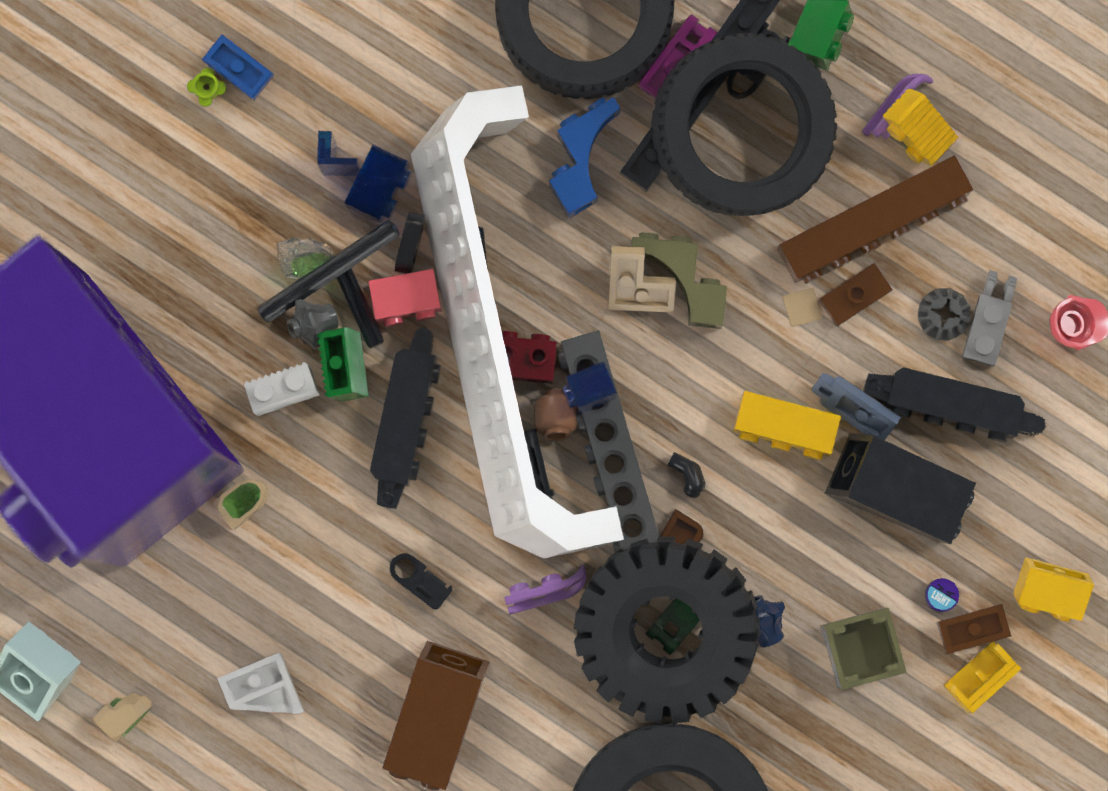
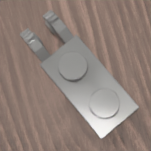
M990 270L983 292L978 297L962 358L994 367L1013 304L1011 299L1014 294L1017 278L1009 276L1005 282L1002 300L991 297L997 282V272Z

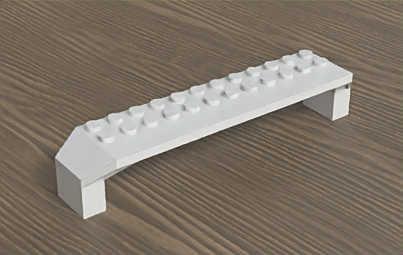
M520 85L467 92L443 111L413 150L411 158L423 213L426 215L425 222L494 536L545 559L598 548L624 539L617 507L573 515L536 489L463 161L477 138L506 134L529 118L523 88Z

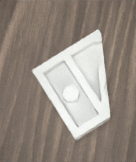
M281 652L217 678L230 709L293 714L305 712Z

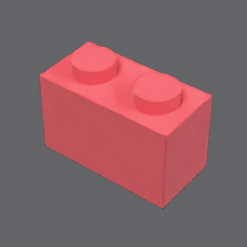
M434 269L368 281L375 320L377 323H384V327L401 325L404 318L415 316L416 321L430 320L436 318L435 313L442 312Z

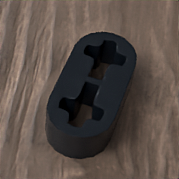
M409 211L396 258L395 272L403 274L412 273L426 215Z

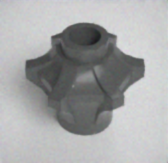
M301 299L294 302L295 312L292 319L287 320L288 332L292 339L299 338L304 345L309 344L313 350L317 349L320 346L318 344L320 339L317 335L321 332L338 328L336 311L331 304L314 305Z

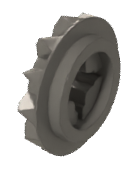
M937 288L929 292L919 305L918 320L920 326L926 334L934 339H954L966 330L971 320L970 305L965 300L963 294L954 291L952 288ZM949 301V312L954 313L958 318H948L943 327H941V316L931 310H940Z

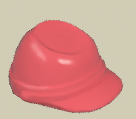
M1069 295L1067 299L1059 302L1049 318L1053 337L1061 344L1076 350H1081L1101 342L1108 336V312L1103 303L1096 299Z

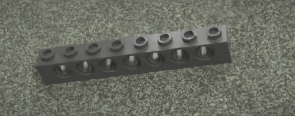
M597 330L561 341L562 349L556 352L561 369L568 368L571 381L566 382L569 396L577 400L580 413H577L576 419L580 433L586 432L590 443L584 446L589 465L595 463L599 476L593 477L598 496L605 495L608 508L617 507L624 540L612 543L614 552L621 548L625 551L629 549L631 543L646 538L649 543H654L660 536L600 331ZM587 361L594 365L596 372L592 377L582 378L578 375L576 368L581 362ZM589 394H601L605 400L604 406L599 410L590 409L585 402ZM606 424L613 429L614 436L610 441L602 442L596 438L595 429L599 425ZM617 456L622 460L623 469L619 473L612 474L605 469L604 461L608 457ZM621 487L629 489L632 493L631 503L625 506L618 505L613 498L615 490ZM629 519L637 520L642 527L641 534L635 538H630L623 532V524Z

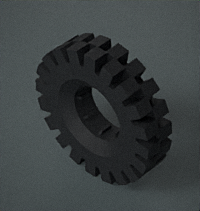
M658 537L654 543H649L647 538L631 543L629 549L623 551L621 548L608 557L606 563L597 569L579 601L580 606L575 613L574 629L577 630L574 644L577 657L583 656L584 658L581 668L589 682L596 679L600 684L597 692L608 703L613 698L621 702L618 710L634 717L636 711L645 713V721L660 724L663 717H672L673 724L689 722L691 716L698 713L700 718L705 717L716 711L717 704L722 702L725 705L737 693L739 685L744 684L751 670L760 635V617H756L757 603L752 590L747 592L744 587L746 579L737 567L732 570L725 565L727 558L715 549H713L711 554L701 550L703 543L687 539L685 544L676 543V537ZM659 597H669V600L675 598L686 603L692 608L691 612L693 614L696 613L700 619L703 630H700L698 637L702 638V643L694 652L689 650L686 652L685 657L678 659H666V656L660 658L651 654L644 648V643L640 644L634 632V627L638 620L634 618V613L642 604L647 606L651 599Z

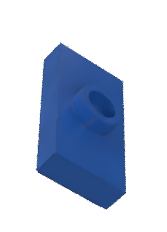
M221 34L202 58L205 64L254 101L274 77L270 70L223 34Z

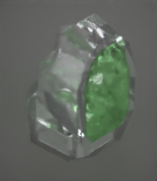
M294 237L276 244L279 264L285 279L299 280L334 256L331 247L326 243L318 242L311 238L299 240Z

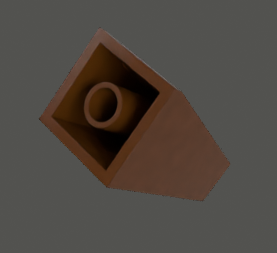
M427 640L418 657L382 769L389 771L391 776L405 780L410 778L419 781L423 787L430 790H446L490 661Z

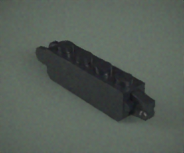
M426 327L418 328L415 331L410 350L402 349L394 357L370 466V472L378 480L377 505L385 508L397 509L405 486L409 487L411 480L416 481L419 473L420 461H415L417 448L423 449L425 445L427 429L422 428L424 416H431L434 404V397L429 396L431 384H438L441 372V365L436 364V355H431L434 336L431 333L432 331H429Z
M905 367L896 371L892 376L869 373L863 388L864 393L884 402L886 408L892 409V412L900 417L910 418L911 414L924 417L923 422L930 425L943 426V422L956 425L955 430L962 433L975 434V430L988 433L987 438L994 441L1006 443L1008 438L1013 439L1018 434H1029L1034 437L1039 435V433L1041 434L1046 428L1043 416H1036L1034 413L1024 411L1025 403L1020 396Z

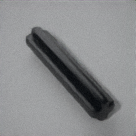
M350 268L338 276L337 280L367 346L374 348L381 345L384 339L354 272Z

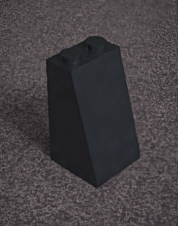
M849 433L824 494L937 542L952 544V541L957 538L961 531L963 514L973 502L975 495L973 490L976 483L874 435Z

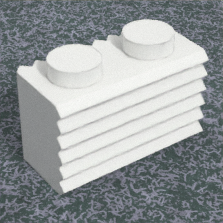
M305 362L301 366L296 364L295 368L290 366L289 370L284 368L282 372L277 371L276 374L271 372L270 376L258 377L257 381L252 379L251 383L246 381L244 384L253 413L257 416L320 395L311 367Z

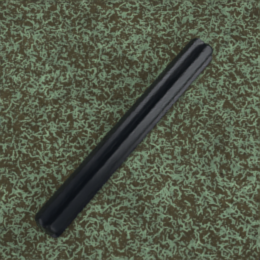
M391 220L385 221L258 307L260 316L266 322H271L295 306L294 302L296 300H304L396 239L400 235L397 226Z

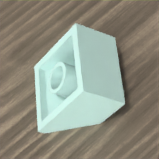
M28 622L5 644L0 654V693L39 722L69 684L81 661L74 657L70 651L64 649L48 637L44 631Z

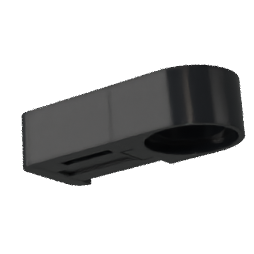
M407 553L395 556L389 568L393 579L432 609H439L446 598L452 593V585L446 588L447 584L431 571L427 570L425 572L427 566L414 556ZM401 559H409L414 564V573L409 578H401L396 574L395 567Z

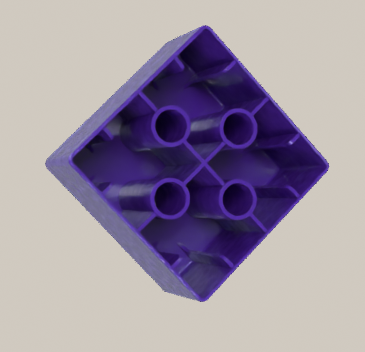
M36 235L0 264V464L14 481L12 485L0 493V514L20 541L44 563H49L58 557L65 565L71 568L75 567L83 559L116 566H126L242 474L244 468L83 269L40 235Z

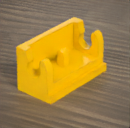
M990 642L943 686L967 713L973 714L1022 668L999 644L996 645L994 642Z

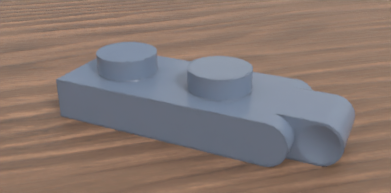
M823 373L812 387L813 393L821 398L820 403L836 415H840L843 420L865 435H874L885 440L901 418L842 377L837 376L834 379L830 375Z

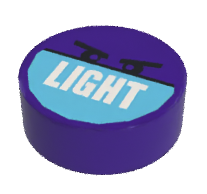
M940 578L933 580L925 590L926 603L935 611H949L958 603L959 590L955 583L949 579Z

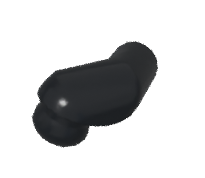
M674 452L667 467L683 474L686 483L683 491L688 497H699L701 492L705 490L706 485L701 467L696 462Z

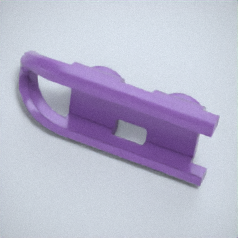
M911 74L904 77L893 88L861 132L866 136L872 132L877 138L879 136H882L884 139L889 138L891 135L886 129L889 124L883 118V113L890 106L892 107V104L896 103V100L901 98V95L907 89L915 90L922 83L932 84L933 79L926 74Z
M580 565L575 575L563 581L559 574H550L542 578V586L530 589L527 583L513 585L509 589L510 595L504 597L506 605L513 604V606L507 607L509 615L573 597L585 584V566ZM543 595L546 596V597L538 598V599H535V600L532 599V598L539 597V596H543Z

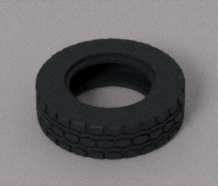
M673 723L642 726L618 736L600 749L589 761L573 788V791H628L634 784L647 776L659 772L675 771L699 778L708 784L713 791H768L758 770L738 748L712 732L691 725Z

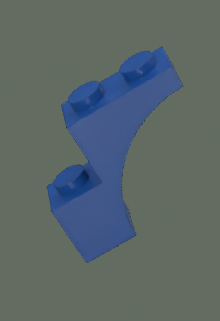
M614 97L608 101L605 98H601L588 106L589 112L579 118L574 114L559 124L561 128L557 130V137L574 163V166L570 168L566 164L555 170L551 174L553 178L549 180V187L569 219L597 203L598 197L590 181L588 161L592 146L601 130L612 119L620 115V107Z

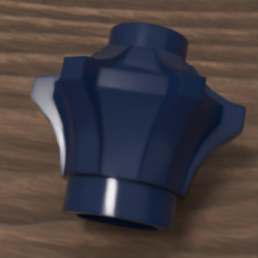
M762 595L755 596L757 603L755 613L756 617H760L758 643L760 647L764 648L772 646L784 638L782 614L785 605L782 601L770 602L764 600Z

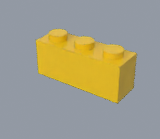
M744 391L733 432L740 433L738 439L758 443L759 439L772 442L771 448L790 452L791 447L804 450L803 456L822 460L823 455L829 457L832 454L841 416Z

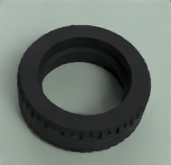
M495 0V14L502 46L507 52L509 59L522 72L523 76L533 84L540 85L541 89L555 95L561 94L562 97L579 99L580 97H584V99L602 98V95L611 96L619 93L625 87L634 85L643 78L644 74H647L668 42L673 22L675 0H640L639 21L629 41L617 52L606 58L584 62L561 57L541 42L530 21L529 0Z
M739 33L717 38L703 44L684 56L671 69L655 99V109L652 112L651 127L653 128L652 140L663 172L667 173L669 181L691 202L696 205L699 204L706 210L723 215L750 216L765 214L792 204L796 199L804 196L812 188L813 184L817 183L824 173L825 165L829 163L834 150L833 142L836 141L837 123L835 118H837L834 100L831 99L832 93L827 85L828 83L825 78H821V71L812 60L806 59V55L802 51L772 36L766 37L763 34ZM736 69L756 70L775 79L786 89L792 98L798 115L797 141L788 160L768 177L751 182L732 181L711 171L696 154L689 133L690 111L700 90L719 74Z

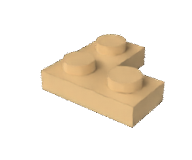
M611 246L608 310L674 312L676 277L643 276L645 247Z

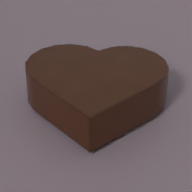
M675 509L662 530L660 537H676V543L685 544L687 539L700 542L703 538V528L698 522Z

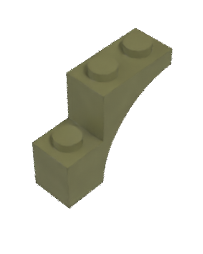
M644 232L639 233V237H632L631 247H645L644 258L654 261L666 269L673 277H676V281L682 289L687 302L689 326L721 329L724 322L727 286L720 285V280L702 278L700 283H694L698 243H691V238L684 236H672L671 241L658 239V234Z

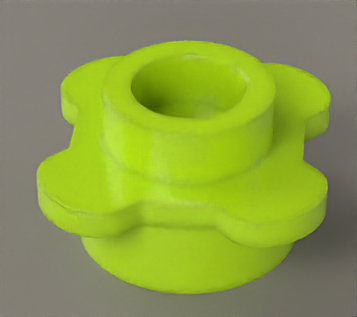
M211 68L202 69L201 73L187 83L188 91L194 93L199 98V104L204 107L210 106L216 96L223 95L226 92L225 83L218 81ZM208 84L210 88L204 90V85Z

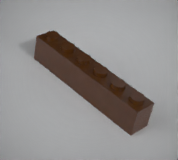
M954 155L779 244L777 250L793 281L797 283L803 280L805 284H808L823 276L821 270L831 265L835 270L851 262L850 255L860 250L865 255L881 246L880 240L891 236L894 240L910 231L909 225L917 221L924 225L939 217L937 211L946 206H949L950 210L962 206L968 202L966 196L973 191V188Z

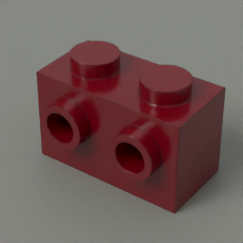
M501 331L512 380L553 384L557 341H551L550 335L531 334V339L518 338L517 332Z

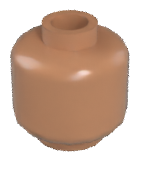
M554 389L546 391L545 396L536 400L534 404L535 428L538 433L543 435L544 439L551 441L565 440L576 430L578 423L575 399L565 395L563 390Z

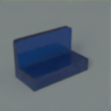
M318 131L317 164L322 174L331 176H362V168L357 158H337V142L332 131Z

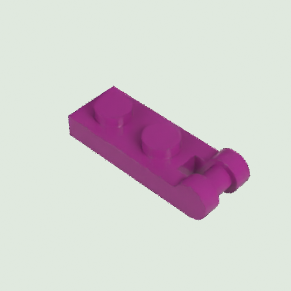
M690 14L657 61L638 84V87L656 99L657 93L671 69L688 53L712 41L718 32L711 27L705 28L698 23L699 19ZM690 33L700 39L696 45L686 39Z

